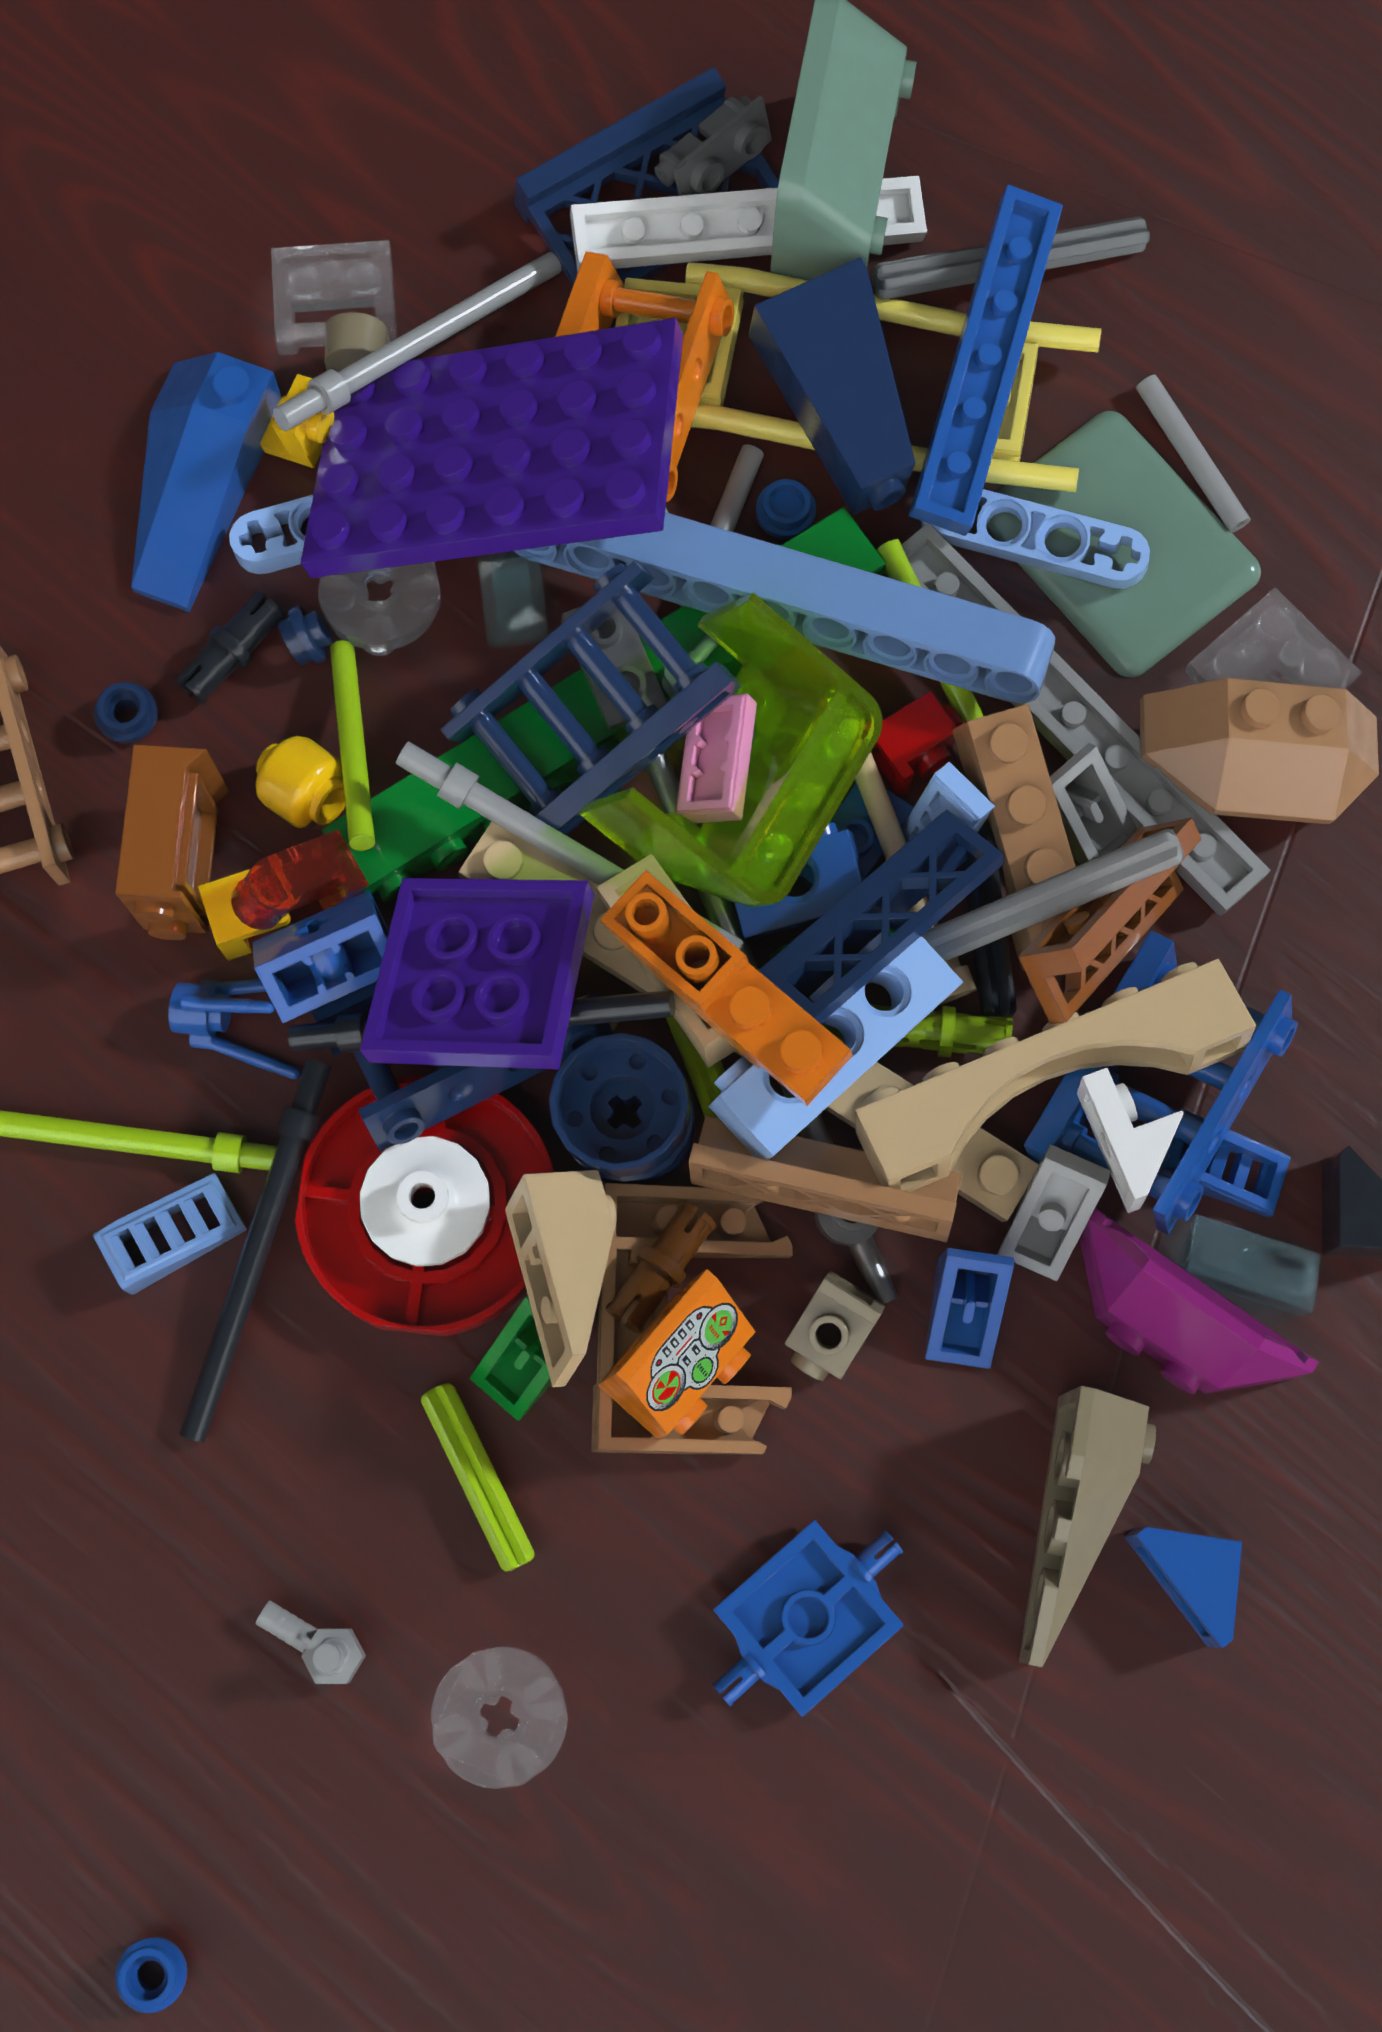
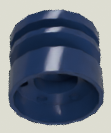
M625 1033L595 1037L573 1050L555 1074L549 1097L552 1125L566 1149L584 1170H598L602 1183L653 1185L676 1171L691 1151L698 1125L694 1098L683 1074L671 1055L648 1038ZM625 1107L632 1113L636 1112L641 1121L640 1124L634 1129H631L625 1123L620 1125L621 1123L616 1115L620 1109Z

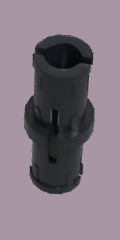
M257 590L252 598L223 628L215 626L208 634L210 641L173 677L174 681L190 697L195 695L194 700L200 705H204L207 702V699L237 667L245 669L252 661L250 654L278 626V622L286 618L282 609L270 597L265 601L266 595L262 591Z

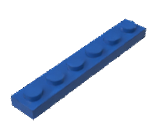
M1009 184L1000 196L909 511V517L966 536L973 527L1063 205Z

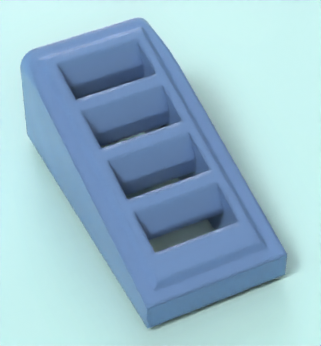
M213 1173L114 1221L92 1235L121 1289L134 1295L243 1233L247 1228L216 1173ZM206 1197L220 1223V1226L210 1231L194 1204ZM181 1210L196 1238L186 1243L171 1217ZM156 1224L160 1227L171 1248L170 1251L163 1254L159 1253L148 1232V1229ZM132 1238L136 1241L146 1260L145 1263L137 1267L134 1265L123 1244Z

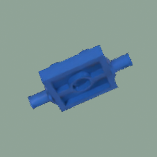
M813 1520L712 1609L735 1636L740 1654L743 1656L718 1680L711 1683L720 1694L738 1677H742L737 1684L722 1696L730 1707L759 1679H762L765 1683L780 1690L800 1716L803 1717L904 1626L881 1598L877 1583L873 1578L899 1554L903 1553V1550L896 1542L878 1558H874L879 1551L893 1540L886 1530H883L874 1541L855 1557L850 1552L838 1547L816 1520Z

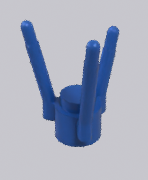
M260 978L232 981L201 979L199 984L179 982L175 985L169 1003V1026L174 1033L189 1034L190 1047L214 1050L290 1079H297L300 1076V1070L295 1066L216 1036V1031H227L232 1013L269 1014L274 1011L275 1007L271 1001L231 998L230 996L266 992Z

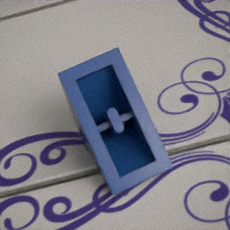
M947 1248L936 1261L925 1359L991 1368L1014 1268V1257Z
M1152 1527L1133 1528L1124 1535V1538L1207 1647L1224 1648L1233 1641L1242 1552L1241 1541Z

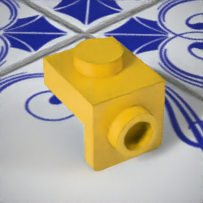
M297 374L287 396H282L277 406L307 390V384L312 378ZM319 412L288 431L282 430L272 415L260 446L265 453L315 468L321 455L323 443L328 440L330 428L334 424V412L328 415Z

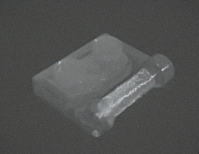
M389 240L271 248L274 326L279 355L298 354V348L325 346L326 322L295 324V312L375 307L376 318L381 320L387 327L390 342L398 338L395 317L392 252Z

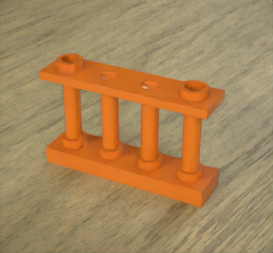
M586 251L555 337L608 329L611 327L613 319L617 318L621 313L662 320L676 318L679 323L688 324L682 343L666 502H668L676 491L678 481L677 466L721 338L729 334L733 325L734 303L730 299L718 273L706 271L697 300L625 288L608 255Z

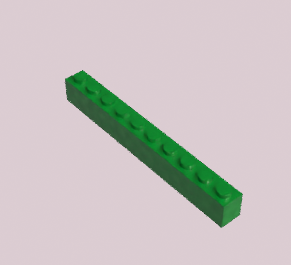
M844 507L781 545L782 547L881 576L884 574L886 563ZM682 606L661 619L662 623L687 653L692 651L715 625L721 626L726 631L727 636L703 663L709 668L714 662H718L726 666L735 678L740 677L746 672L749 676L762 673L778 659V652L798 640L686 606ZM639 635L668 703L671 698L661 686L662 679L665 676V666ZM798 640V642L801 645L808 643L805 641ZM582 669L551 687L599 748L607 746L611 751L629 736L625 730L626 725L611 731L608 730ZM529 701L497 721L551 789L559 787L563 792L573 784V780L581 776L576 770L580 765ZM473 735L437 758L452 768L458 763L479 776L477 781L479 784L524 811L532 806L476 735ZM410 774L371 798L375 845L372 848L358 851L350 847L346 814L324 827L322 831L330 849L360 894L370 890L376 904L381 900L384 904H389L397 901L402 878H418L434 867L441 871L455 865L466 856L469 851L467 847L482 837L492 821L465 805L461 809L454 807L437 796L439 789Z

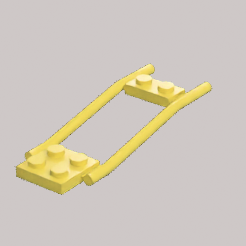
M688 262L686 283L636 278L625 279V288L697 300L706 271L718 273L730 299L734 303V321L729 334L721 338L691 427L718 430L815 450L797 421L723 406L744 304V292L772 298L809 280L746 267ZM873 294L879 319L882 321L959 337L961 335L967 313L896 298L884 300ZM621 313L617 317L615 327L662 319ZM1030 321L985 483L1076 493L1079 468L1020 462L1038 348L1046 347L1098 353L1102 328ZM679 323L684 337L688 324ZM911 445L915 459L913 471L921 472L928 448Z

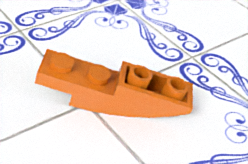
M647 870L642 873L600 919L601 923L697 1015L758 1069L762 1067L804 1105L808 1106L853 1056L849 1047L748 962L747 956Z

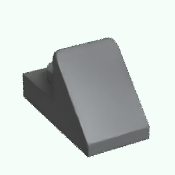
M1049 1144L1028 1188L1017 1204L997 1255L1014 1257V1263L1057 1281L1107 1186L1111 1170Z

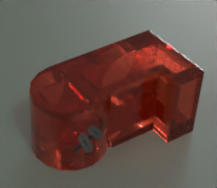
M337 829L256 862L246 877L239 881L232 891L231 905L235 915L242 923L250 928L264 930L277 925L290 911L315 901H319L323 910L332 906L335 907L359 895L369 884Z

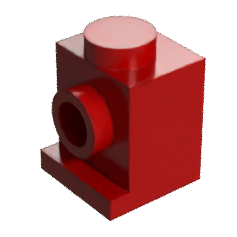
M931 691L868 730L866 739L879 773L892 792L899 798L908 794L914 775L918 773L921 778H927L952 759L950 753L955 744L952 730L963 724L956 711L948 704L941 706Z

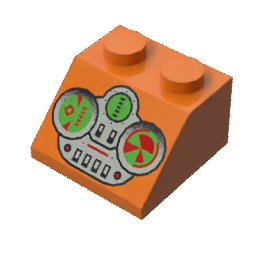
M706 1269L677 1292L598 1383V1386L657 1439L668 1435L673 1429L682 1436L707 1408L708 1404L700 1397L713 1381L718 1378L725 1385L749 1359L751 1354L743 1346L753 1336L755 1330L718 1278Z

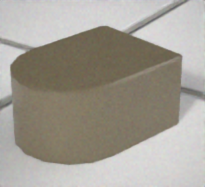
M348 312L332 316L326 322L324 359L326 370L333 369L339 372L388 344L390 339L385 324L378 318L365 313Z

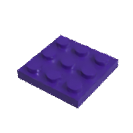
M402 878L360 1048L369 1063L559 1069L594 899V893L589 882L586 880Z

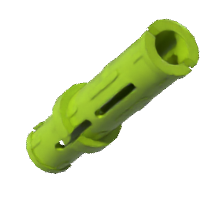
M870 1004L880 1011H890L891 1006ZM942 1006L941 1011L930 1012L894 1047L937 1051L938 1057L949 1058L952 1052L983 1054L994 1043L1012 1037L1013 1018L956 1013L955 1007ZM823 1025L832 1034L845 1041L838 1029L830 1025Z

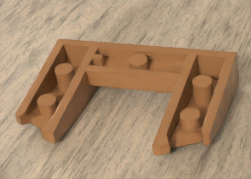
M605 1183L603 1185L605 1195H610L615 1204L616 1226L599 1295L597 1384L593 1385L591 1452L764 1454L767 1446L752 1438L769 1404L781 1409L787 1408L792 1398V1387L710 1385L700 1397L708 1406L698 1420L682 1436L673 1429L668 1435L657 1439L598 1386V1383L668 1304V1292L644 1325L643 1331L639 1334L624 1326L628 1317L639 1304L637 1300L632 1302L619 1322L606 1311L605 1307L609 1302L613 1301L640 1264L636 1257L642 1248L654 1245L664 1228L677 1212L678 1206L682 1201L689 1202L698 1207L694 1218L684 1230L685 1233H689L704 1212L717 1225L692 1258H790L793 1256V1246L788 1235L774 1242L770 1241L754 1207L764 1202L763 1200L706 1187Z

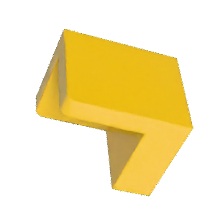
M272 862L198 886L216 945L228 961L252 953L247 938L286 926L290 923V915L282 894L284 888ZM287 912H288V914L285 915L284 917H281V916H280L281 914L284 915V913H287ZM276 916L281 917L279 918L278 922L272 923L271 920L273 917H275V919Z

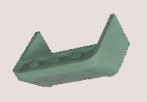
M815 0L778 185L771 273L811 280L859 257L862 258L867 267L869 254H882L888 218L876 216L893 121L894 117L897 116L899 99L911 98L917 62L906 60L907 46L847 0Z

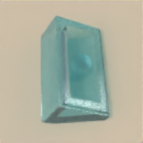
M1195 1214L1179 1267L1208 1287L1302 1317L1313 1311L1316 1300L1320 1254Z

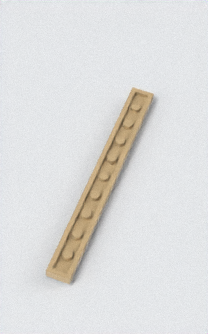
M491 822L458 871L459 877L461 879L588 881L594 893V899L582 956L641 993L657 991L635 955L601 923L600 919L608 910L597 892L596 887L599 885L496 823ZM738 1050L735 1051V1053L743 1057ZM876 1062L825 1110L856 1129L855 1110L863 1107V1102L869 1096L890 1087H896L899 1091H902L914 1085ZM979 1128L963 1148L951 1171L962 1173L958 1190L960 1196L1001 1222L1008 1221L1025 1193L1039 1164L984 1129Z

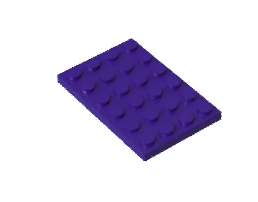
M670 318L410 360L350 394V402L334 411V424L330 428L328 440L322 446L301 557V564L311 578L663 531L683 333L677 319Z

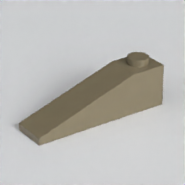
M1080 1386L1059 1396L1019 1663L1043 1667L1140 1474L1141 1463L1149 1464L1151 1462L1156 1441V1426L1147 1423L1149 1406L1085 1386Z

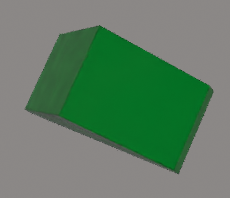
M528 1295L524 1298L469 1378L517 1421H520L552 1385Z

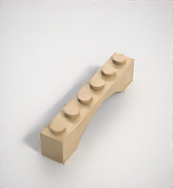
M1219 958L1199 967L1194 962L1186 963L1169 971L1161 979V983L1142 991H1138L1136 987L1120 990L1108 997L1103 1002L1101 1008L1082 1016L1075 1012L1065 1023L1050 1024L1048 1022L1043 1027V1032L1022 1041H1019L1017 1037L1000 1040L984 1051L983 1057L962 1066H959L957 1062H949L934 1068L923 1077V1082L899 1091L896 1087H890L872 1094L863 1102V1107L855 1110L856 1135L880 1185L911 1192L949 1176L963 1148L982 1124L1012 1098L1045 1080L1080 1069L1114 1065L1155 1067L1189 1075L1244 1052L1251 1040L1256 1024Z

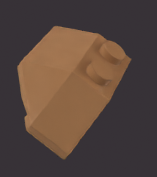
M1224 678L1145 694L1139 699L1141 758L1154 769L1158 767L1176 787L1213 815L1330 824L1379 775L1377 717L1347 689Z

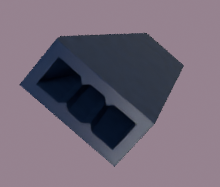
M859 257L754 305L749 331L750 340L853 515L871 506L875 511H879L900 500L906 493V487L915 466V459L867 267L862 258Z

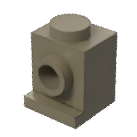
M830 1270L784 1343L795 1351L790 1359L791 1362L817 1380L824 1381L829 1373L841 1380L880 1318L886 1305ZM823 1323L835 1324L841 1331V1341L835 1345H827L819 1339L818 1327Z

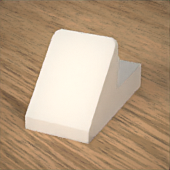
M1104 1068L1083 1076L1077 1095L1109 1170H1111L1110 1173L1127 1213L1139 1210L1143 1205L1184 1112L1179 1111L1133 1128L1131 1122L1136 1121L1138 1116L1132 1096L1124 1083L1115 1085L1108 1068Z

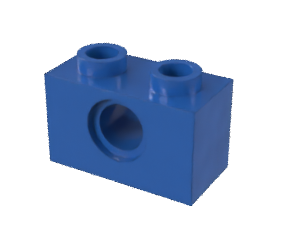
M827 823L800 831L799 837L801 842L777 849L775 840H768L738 849L740 860L726 863L725 868L744 938L755 940L813 924L866 879L854 834L848 829L838 832L836 823ZM797 862H806L814 873L813 885L806 894L799 897H791L783 888V874L790 865Z

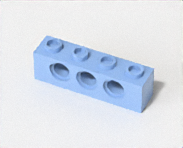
M882 932L858 954H870L882 943ZM922 936L868 982L881 985L888 991L891 997L890 1011H880L872 1007L865 997L864 985L821 1023L822 1025L833 1026L842 1033L845 1045L851 1049L853 1056L808 1106L804 1105L796 1097L786 1098L778 1095L770 1085L769 1073L762 1067L758 1069L754 1064L751 1065L744 1056L714 1082L722 1093L708 1107L754 1157L766 1160L772 1158L963 983L959 976ZM834 975L809 997L813 1002L833 986Z

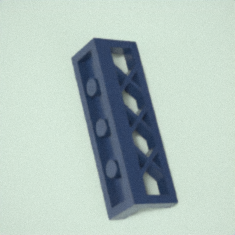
M946 809L758 971L821 1024L1003 865V853ZM967 851L978 859L965 871H955L967 860ZM937 889H943V890L937 895ZM929 893V902L918 912H907ZM890 929H897L892 935H890ZM882 932V943L870 954H858ZM850 970L846 975L843 976V971ZM834 975L831 988L813 1003L807 999Z

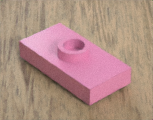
M748 693L731 695L686 734L675 816L684 824L742 820L757 702Z

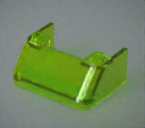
M753 592L704 615L697 625L743 664L736 676L737 681L742 687L733 695L748 693L757 702L753 730L756 736L751 746L742 820L703 823L699 829L682 815L674 813L665 814L633 787L585 804L579 815L638 862L652 854L671 881L747 907L757 908L778 903L790 892L877 742L882 730V714L876 700L864 688Z

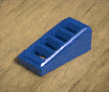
M1176 1109L1179 1111H1183L1185 1114L1201 1122L1205 1120V1118L1200 1117L1194 1113H1191L1185 1109ZM1229 1129L1198 1184L1204 1186L1203 1194L1265 1217H1271L1274 1214L1291 1157ZM1173 1137L1158 1171L1172 1177L1190 1145ZM1232 1152L1236 1154L1228 1182L1221 1178L1229 1153ZM1255 1160L1262 1164L1253 1193L1245 1190L1244 1187L1252 1162Z

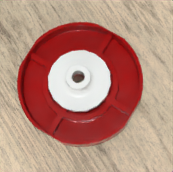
M407 1075L395 1079L401 1089L425 1076ZM368 1088L348 1100L332 1114L316 1134L305 1154L295 1217L297 1235L304 1257L319 1283L332 1298L350 1313L376 1328L450 1336L480 1327L507 1311L527 1292L505 1208L524 1174L554 1172L547 1149L535 1128L521 1111L506 1098L496 1094L424 1130L414 1140L404 1144H395L380 1152L358 1109L377 1101L371 1088ZM435 1196L434 1202L429 1207L417 1208L418 1202L423 1197Z

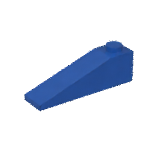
M219 352L174 362L149 417L131 585L133 592L190 612L263 456L264 451L260 446V442L272 418L273 409L277 407L281 398L273 371Z

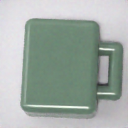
M1103 411L1097 414L1034 462L1037 464L1079 468L1076 493L1003 485L996 491V493L1130 527L1140 532L1147 540L1150 548L1148 570L1140 582L1135 586L1125 589L1111 588L1018 563L1118 674L1125 677H1137L1145 673L1258 583L1261 576L1258 560L1232 532H1229L1223 522L1122 414L1115 411ZM1007 512L996 514L987 524V530L997 541L1001 542L1013 540L1022 529V524L1018 517ZM1069 528L1055 529L1048 534L1045 540L1046 549L1056 557L1071 556L1078 550L1081 544L1079 536ZM1090 536L1089 555L1084 564L1094 565L1095 553L1112 558V569L1116 571H1123L1127 563H1138L1137 560L1131 558V547L1120 545L1118 552L1115 554L1099 551L1098 541L1100 537Z

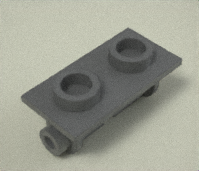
M741 95L737 99L729 97L722 106L698 125L700 134L706 137L707 140L702 142L689 132L669 150L659 155L660 163L655 166L654 170L658 179L665 186L670 187L674 182L677 184L679 196L713 193L725 179L748 160L755 158L772 141L764 98L759 95L751 102L745 95Z

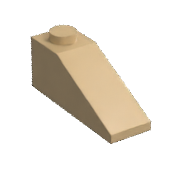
M598 1170L524 1174L505 1208L552 1387L566 1386L586 1355L616 1226L615 1204L610 1195H605Z

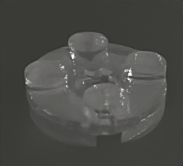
M434 562L320 577L318 587L320 608L332 631L342 640L351 642L354 647L364 648L370 654L377 656L387 655L395 648L408 645L419 638L434 621L442 603ZM371 580L380 585L388 580L394 583L390 588L391 596L384 601L368 600L367 598L370 594L366 585Z
M500 1646L473 1652L447 1672L438 1686L431 1709L432 1737L436 1750L443 1756L447 1765L455 1774L474 1785L500 1789L523 1785L550 1765L563 1744L568 1727V1711L564 1691L550 1666L526 1650L510 1646ZM502 1696L513 1701L510 1713L519 1718V1722L515 1731L504 1728L499 1736L496 1737L487 1732L489 1721L481 1716V1710L484 1704L495 1706Z

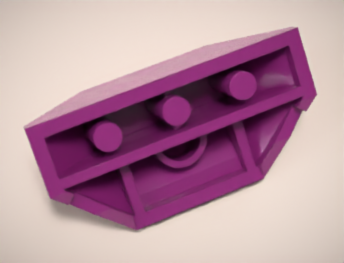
M1097 1208L1094 1209L1079 1239L1095 1316L1109 1327L1105 1335L1117 1346L1136 1356H1139L1143 1350L1164 1365L1160 1371L1164 1378L1189 1394H1195L1197 1389L1207 1394L1295 1379L1314 1371L1319 1363L1316 1359L1292 1345L1118 1225Z

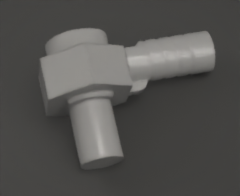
M271 1600L265 1605L255 1623L303 1653L301 1657L315 1684L350 1683L366 1656L352 1628L317 1629Z

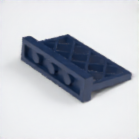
M715 67L516 178L515 207L526 224L529 222L533 223L550 252L558 257L561 269L572 286L578 274L576 261L568 250L575 251L573 236L557 233L548 216L564 207L571 209V205L599 203L598 197L601 186L611 180L637 185L634 200L641 199L643 187L679 196L675 182L670 187H667L657 176L646 174L649 160L655 155L669 150L689 132L697 137L698 125L724 104L727 86ZM761 153L755 158L748 160L736 170L755 176L763 189L778 188L779 181ZM642 163L640 172L631 170ZM730 176L722 182L720 192H727ZM593 191L591 200L582 198ZM673 264L634 267L624 274V268H618L617 273L623 284H625L626 278L647 280Z

